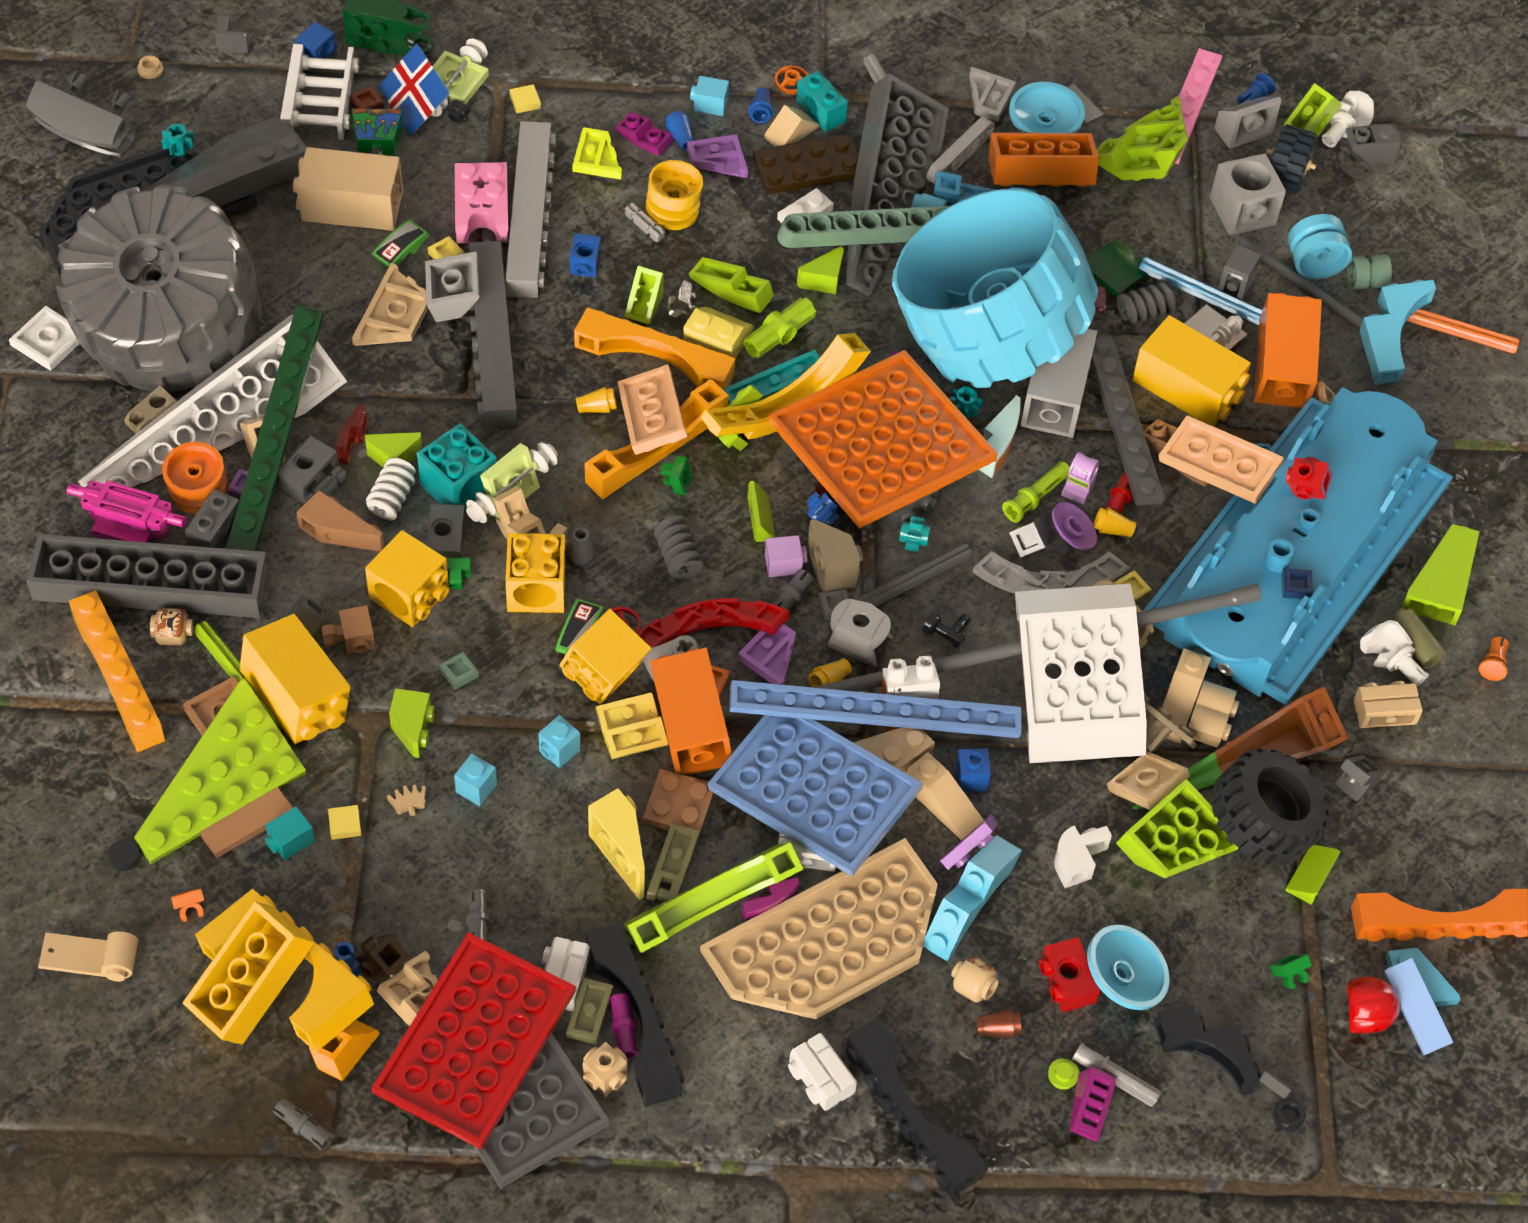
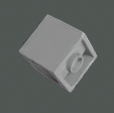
M1265 153L1218 164L1210 200L1230 236L1276 225L1286 190Z

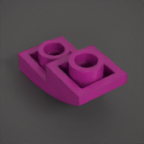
M629 112L616 126V131L626 139L657 156H660L674 142L672 133L653 127L650 118L633 112Z
M798 877L793 879L786 878L778 883L769 885L766 897L756 895L743 902L741 910L743 923L796 896L799 886Z

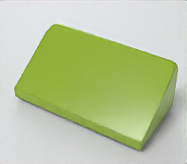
M750 481L748 483L747 498L753 536L756 542H763L765 539L775 538L769 496L755 481Z
M1313 845L1306 852L1285 891L1312 905L1341 851L1335 848Z

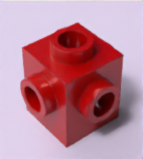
M1295 457L1293 467H1289L1287 470L1286 483L1289 484L1292 494L1298 498L1308 500L1312 497L1325 500L1333 474L1329 464L1326 462H1321L1314 457H1305L1304 459Z

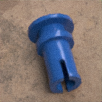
M1259 73L1251 83V87L1237 97L1238 104L1247 100L1272 95L1276 90L1273 80L1268 75Z
M349 942L338 943L336 945L337 949L334 948V959L337 961L342 959L350 967L354 976H360V964L354 958L353 946Z

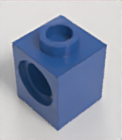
M316 22L295 39L296 44H303L304 54L309 55V58L327 59L336 51L334 32Z
M575 233L570 253V274L596 277L601 256L600 236Z
M988 748L958 750L955 765L956 779L963 792L987 791L991 776Z

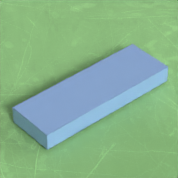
M1408 959L1384 970L1383 973L1389 985L1393 987L1398 995L1400 1008L1423 1056L1453 1043L1413 959Z

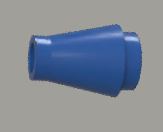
M766 88L756 90L748 109L751 119L759 124L766 123L773 116L770 92Z
M675 111L666 117L665 128L668 132L672 133L680 148L687 150V142L694 141L689 118L682 111Z

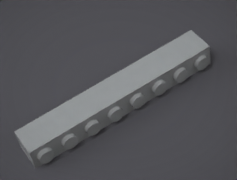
M520 121L506 270V297L538 298L539 288H544V272H540L541 267H546V252L542 251V247H547L548 231H544V227H549L550 214L549 211L545 210L546 207H551V192H547V187L552 188L553 172H549V168H554V153H550V151L556 148V133H551V123Z

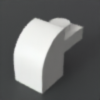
M1072 826L1062 834L1055 854L1054 865L1064 888L1092 879L1096 864L1091 855L1108 850L1112 837L1107 826L1099 829H1087L1081 835L1076 827Z

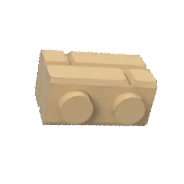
M1395 681L1389 685L1378 686L1376 683H1366L1358 687L1354 697V705L1358 714L1357 718L1360 728L1416 725L1422 714L1420 698H1418L1419 694L1416 684H1405L1404 681Z

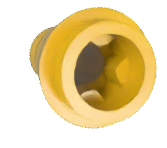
M605 386L584 396L576 397L579 413H611V410L617 409L613 388L607 389Z
M1100 507L1093 528L1099 530V533L1131 538L1136 528V522L1129 520L1109 507L1107 509Z
M842 658L838 661L815 667L812 673L809 674V683L811 687L841 681L852 672L851 665L846 659Z

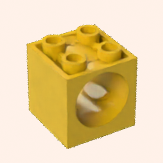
M403 530L365 567L369 599L413 628L420 620L424 621L429 616L434 605L438 601H443L449 593L447 559Z
M508 533L506 561L507 612L564 613L565 534Z
M609 609L570 647L559 666L568 679L576 681L583 688L585 695L589 699L597 701L601 705L639 668L652 648Z

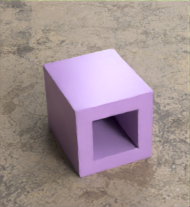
M799 535L765 539L764 555L768 577L796 575L802 569L803 563H807L806 547L801 546Z

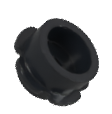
M453 100L451 105L446 106V110L449 112L447 116L452 121L461 123V121L466 122L468 120L470 109L464 103Z

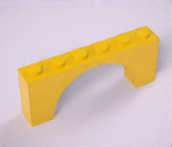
M251 889L196 933L195 936L203 953L211 960L215 958L254 901L276 908L273 901L267 895L261 896L254 889ZM286 911L280 912L295 925L294 920ZM302 926L299 929L314 942L304 957L314 966V978L306 999L289 1018L296 1035L315 1052H318L373 1006L374 1003L369 993L372 988L365 978L354 976L345 961L334 959L328 947L323 943L318 945L310 932Z

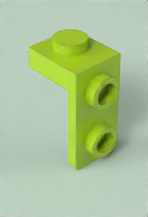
M749 385L747 388L740 390L736 398L727 407L757 402L763 395L755 387ZM740 434L718 436L728 448L733 445L739 451H742L748 445Z

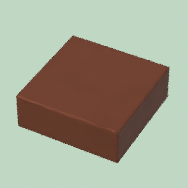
M372 86L349 96L350 103L355 109L384 108V101Z

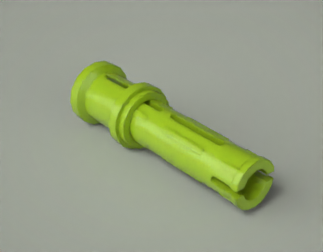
M1060 461L1032 486L1020 489L1014 499L1003 503L1002 509L1005 516L1014 523L1020 522L1026 512L1036 509L1042 497L1068 477L1069 465Z

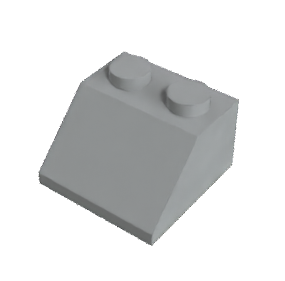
M1279 96L1259 97L1232 107H1226L1218 111L1214 129L1229 149L1272 135L1282 99Z
M477 252L425 261L426 301L436 322L462 318L480 298Z

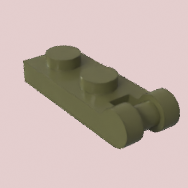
M671 823L647 891V900L654 902L657 899L667 901L680 894L700 837V831ZM661 883H669L672 886L670 890L660 888Z

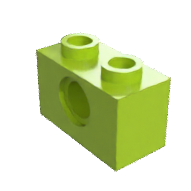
M1314 83L1283 125L1289 124L1317 133L1318 137L1342 104Z

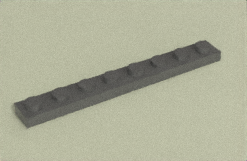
M1113 336L1097 337L1091 365L1135 505L1163 503L1164 494Z

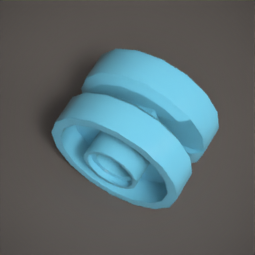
M1318 214L1309 216L1294 225L1288 233V245L1293 254L1295 267L1298 273L1305 278L1317 280L1331 277L1341 272L1351 261L1352 250L1346 238L1344 226L1341 220L1334 215Z

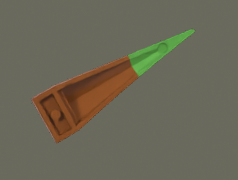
M1325 686L1290 701L1188 769L1190 777L1187 780L1196 790L1214 785L1220 775L1240 756L1250 750L1282 751V755H1291L1298 759L1327 750L1347 740L1348 736ZM1135 803L1131 809L1142 808V806Z

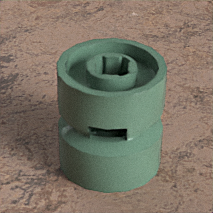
M1387 254L1371 255L1369 259H1366L1364 255L1352 256L1351 261L1346 267L1349 288L1351 290L1367 289L1370 285L1371 288L1375 289L1389 285L1392 279V266L1389 256Z

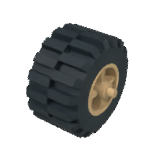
M1289 124L1281 130L1275 148L1273 150L1267 149L1266 154L1270 155V162L1286 192L1296 194L1302 186L1307 171L1310 168L1314 170L1316 168V165L1312 164L1311 159L1317 144V133Z

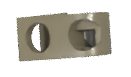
M158 386L128 412L125 417V424L136 434L175 404L176 400L163 387Z

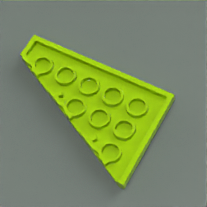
M245 678L239 681L135 835L136 843L150 864L199 837L200 832L276 787L281 789L306 774L305 768Z

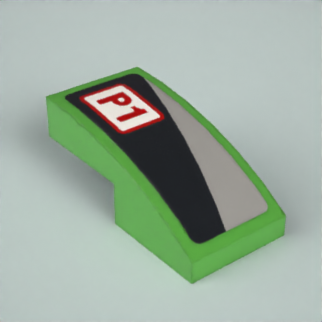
M408 220L385 238L372 255L387 267L391 263L399 266L409 252L413 255L417 252L430 234L411 220Z
M577 598L562 629L555 651L566 654L570 647L603 615L604 607Z

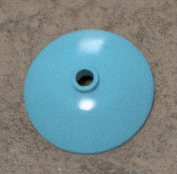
M1035 82L1020 88L1013 95L1010 102L1009 115L1014 126L1022 133H1076L1083 124L1085 109L1079 96L1071 89L1052 82Z
M1110 925L1101 929L1091 939L1087 952L1089 969L1098 987L1111 1000L1129 1009L1145 1010L1154 1007L1165 997L1170 981L1168 966L1158 947L1146 935L1128 926Z

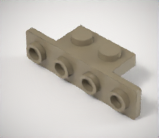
M1106 669L1104 670L1106 673H1108V674H1110V675H1114V674L1118 673L1117 671H1114V672L1111 674V673H1109ZM1144 694L1146 749L1154 753L1171 732L1194 749L1197 746L1192 739L1195 734L1183 724H1180L1179 727L1175 726L1170 722L1172 716L1160 706L1155 710L1148 704L1150 698Z

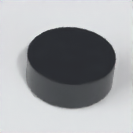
M119 840L109 849L108 855L111 865L117 870H131L140 861L139 848L131 840Z
M1294 1099L1281 1100L1273 1111L1274 1123L1279 1129L1286 1132H1294L1300 1129L1306 1118L1304 1107Z

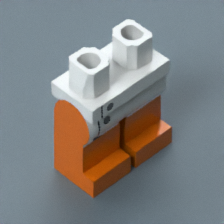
M920 656L916 659V665L906 666L905 660L891 659L888 668H883L881 694L931 699L939 698L940 681L931 656ZM884 726L885 732L901 728Z

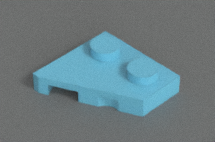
M1418 948L1388 951L1386 959L1389 968L1408 959H1413L1436 1007L1459 1003V994Z

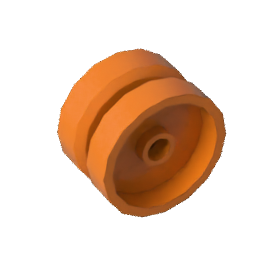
M195 441L183 443L172 449L165 457L162 466L163 478L170 500L180 510L186 513L197 514L213 489L228 494L229 482L223 458L217 449L211 445Z

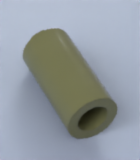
M1402 608L1392 615L1391 619L1399 623L1413 642L1412 647L1415 651L1412 655L1424 670L1434 667L1444 659L1446 651L1413 609L1406 610Z

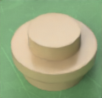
M145 56L139 61L137 67L138 74L144 79H155L163 73V65L157 57Z

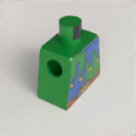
M353 109L358 153L395 156L403 130L402 110Z

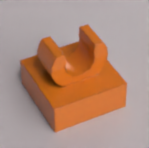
M201 888L171 896L174 909L181 907L179 914L183 922L187 921L185 912L190 907L197 909L199 917L203 916V908L197 903L204 901Z

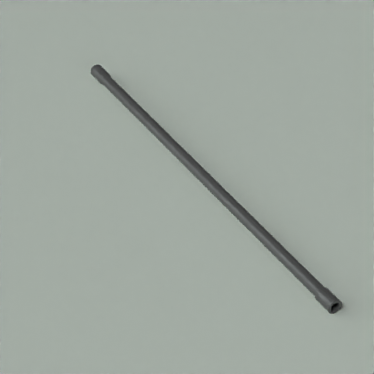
M1253 584L1221 594L1136 613L1137 625L1141 627L1224 607L1261 601L1260 589L1258 584ZM1021 639L937 658L932 661L935 664L937 673L1011 657L1022 654ZM883 671L812 688L858 692L882 686ZM730 705L722 706L726 723L758 715L729 712Z

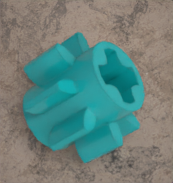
M172 124L167 130L162 131L163 149H170V155L182 156L189 149H193V131H186L184 124Z
M967 386L959 390L954 389L952 397L949 398L967 419L972 416H978V411L982 408L983 402L982 398H977L978 390Z
M911 516L910 522L903 521L899 541L906 543V550L918 552L919 546H927L931 526L924 525L925 518Z

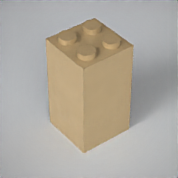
M306 147L304 158L300 157L299 177H295L293 183V191L297 193L296 209L300 210L302 221L394 231L403 196L400 157Z

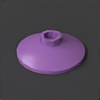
M1061 502L1057 504L1052 511V519L1060 536L1070 545L1080 550H1089L1094 547L1097 542V534L1088 516L1071 503Z

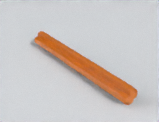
M1422 309L1417 310L1407 320L1417 325L1512 354L1517 351L1519 345L1518 338Z

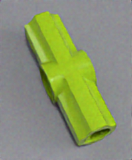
M800 298L782 312L777 310L771 312L764 320L763 325L744 339L743 345L747 353L753 358H760L779 343L781 345L788 344L795 337L798 329L816 317V310L812 302L807 298Z

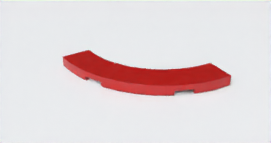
M739 598L705 600L673 610V614L661 620L655 619L642 628L637 635L651 648L665 644L680 636L720 626L748 627L774 636L790 618V611L756 600V603L739 601Z

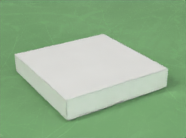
M47 306L41 309L9 339L11 346L49 370L56 367L80 344L71 330L67 318Z

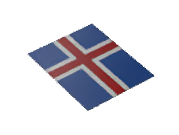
M417 43L378 86L392 109L402 110L403 126L410 137L450 94Z

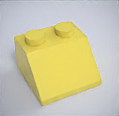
M707 306L695 308L684 326L683 340L736 358L744 346V339L754 330V325Z

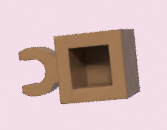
M367 605L340 610L339 618L341 625L329 624L321 627L324 646H332L339 641H344L347 654H360L375 649L374 634Z

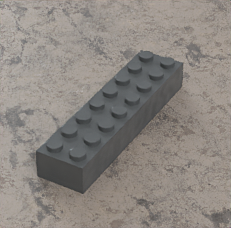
M38 534L26 582L32 600L69 603V600L96 590L103 606L149 610L174 608L184 609L187 613L260 618L269 567L266 552Z

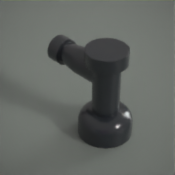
M932 612L926 620L922 631L928 635H933L936 632L953 642L954 647L959 648L966 638V633L963 631L971 622L970 617L962 614L958 621L950 628L941 623L940 615Z

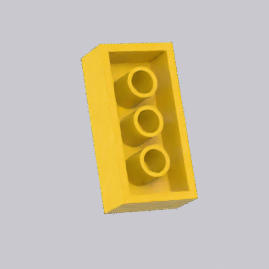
M254 901L183 1001V1004L220 1039L243 1045L309 952L314 942L275 907Z

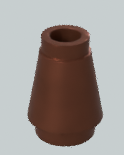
M1012 1008L984 1015L983 1017H977L979 1036L1015 1039V1035H1022L1020 1010L1012 1011Z

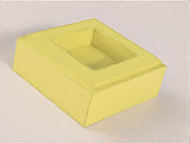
M534 84L509 89L516 114L541 109V102Z
M450 236L428 247V254L433 259L464 254V251Z
M1135 570L1114 582L1115 585H1131L1135 604L1151 595L1152 589Z
M358 805L328 809L331 840L361 836Z

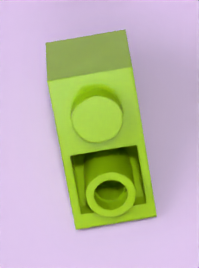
M395 688L389 711L391 729L412 756L420 758L422 747L426 748L428 745L429 730H426L428 722L432 723L434 720L435 705H431L430 693Z

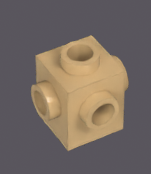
M605 1042L599 1048H592L583 1059V1079L591 1089L597 1090L604 1098L613 1090L619 1089L627 1080L628 1060L619 1048L615 1047L613 1049Z

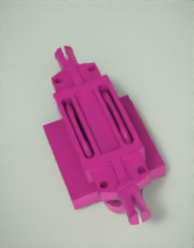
M91 481L86 487L69 483L67 487V494L80 497L82 509L88 510L91 518L96 521L91 531L94 537L100 539L150 543L151 539L160 540L166 538L170 531V524L183 528L187 521L186 516L172 513L171 503L160 500L158 495L114 482L106 481L103 484Z

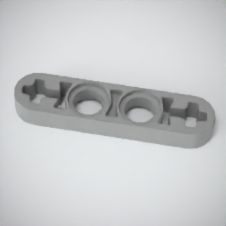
M984 116L979 118L931 165L926 179L935 184L936 171L953 174L988 140L994 130L995 123Z

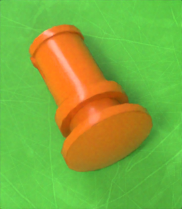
M1494 637L1491 640L1489 654L1485 656L1479 665L1480 674L1488 680L1499 681L1507 675L1508 670L1505 656L1509 648V641L1504 639L1502 646H1500L1502 637Z

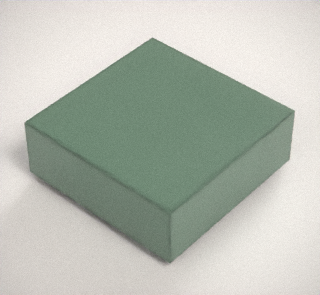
M464 651L439 664V670L454 690L479 677V671Z

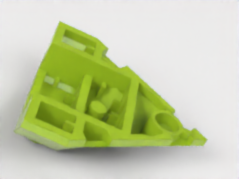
M1179 96L1170 100V105L1160 110L1157 108L1124 129L1125 134L1119 138H1108L1102 142L1096 149L1099 157L1098 165L1121 180L1139 181L1150 178L1162 179L1167 176L1188 141Z

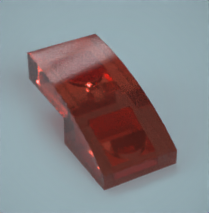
M360 404L349 415L340 430L335 446L339 463H349L352 442L364 443L367 427L366 405Z

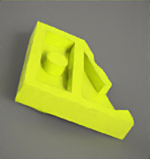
M583 127L573 162V172L621 180L622 169L618 165L617 155L614 147L611 145L608 131Z

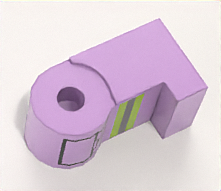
M1078 452L1070 466L1067 482L1061 496L1084 505L1095 486L1099 460L1086 457Z

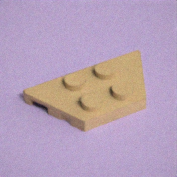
M391 263L352 337V344L361 346L412 341L428 310L426 290L417 286L410 276L406 278L399 272L398 266Z

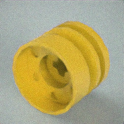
M679 160L664 161L653 167L649 174L646 213L657 222L656 225H660L666 230H681L695 223L699 215L703 189V177L699 170L693 165Z

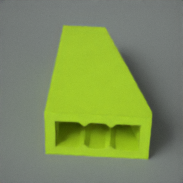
M1452 524L1409 588L1401 609H1413L1417 615L1456 625L1463 609L1480 531Z

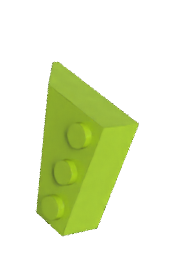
M1187 779L1116 842L1137 866L1163 878H1168L1238 850L1234 843L1230 844L1228 842L1225 832L1220 831L1217 825L1218 819L1213 815L1211 804Z

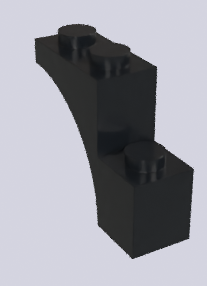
M1195 1005L1158 1013L1154 1026L1163 1052L1184 1051L1204 1056L1217 1063L1232 1077L1241 1095L1254 1093L1261 1078L1260 1069L1256 1062H1252L1249 1039L1247 1035L1242 1034L1239 1025L1205 1032L1204 1019L1201 1014H1197Z

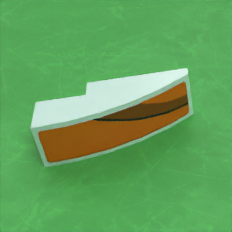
M1017 395L984 429L983 437L998 453L997 461L979 470L991 478L1002 467L1015 440L1021 400Z

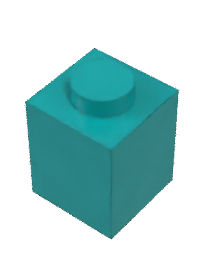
M296 806L265 825L268 835L265 841L269 849L274 854L278 852L284 861L315 842L312 826Z

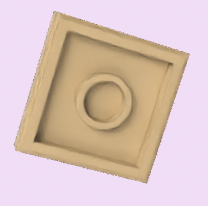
M1146 751L1145 756L1137 758L1110 780L1107 786L1109 792L1150 810L1185 779H1188L1190 774L1188 768Z

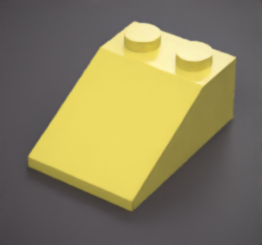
M619 788L588 806L589 836L635 896L641 900L644 898L645 868L636 817L637 808L631 797L628 795L624 796Z

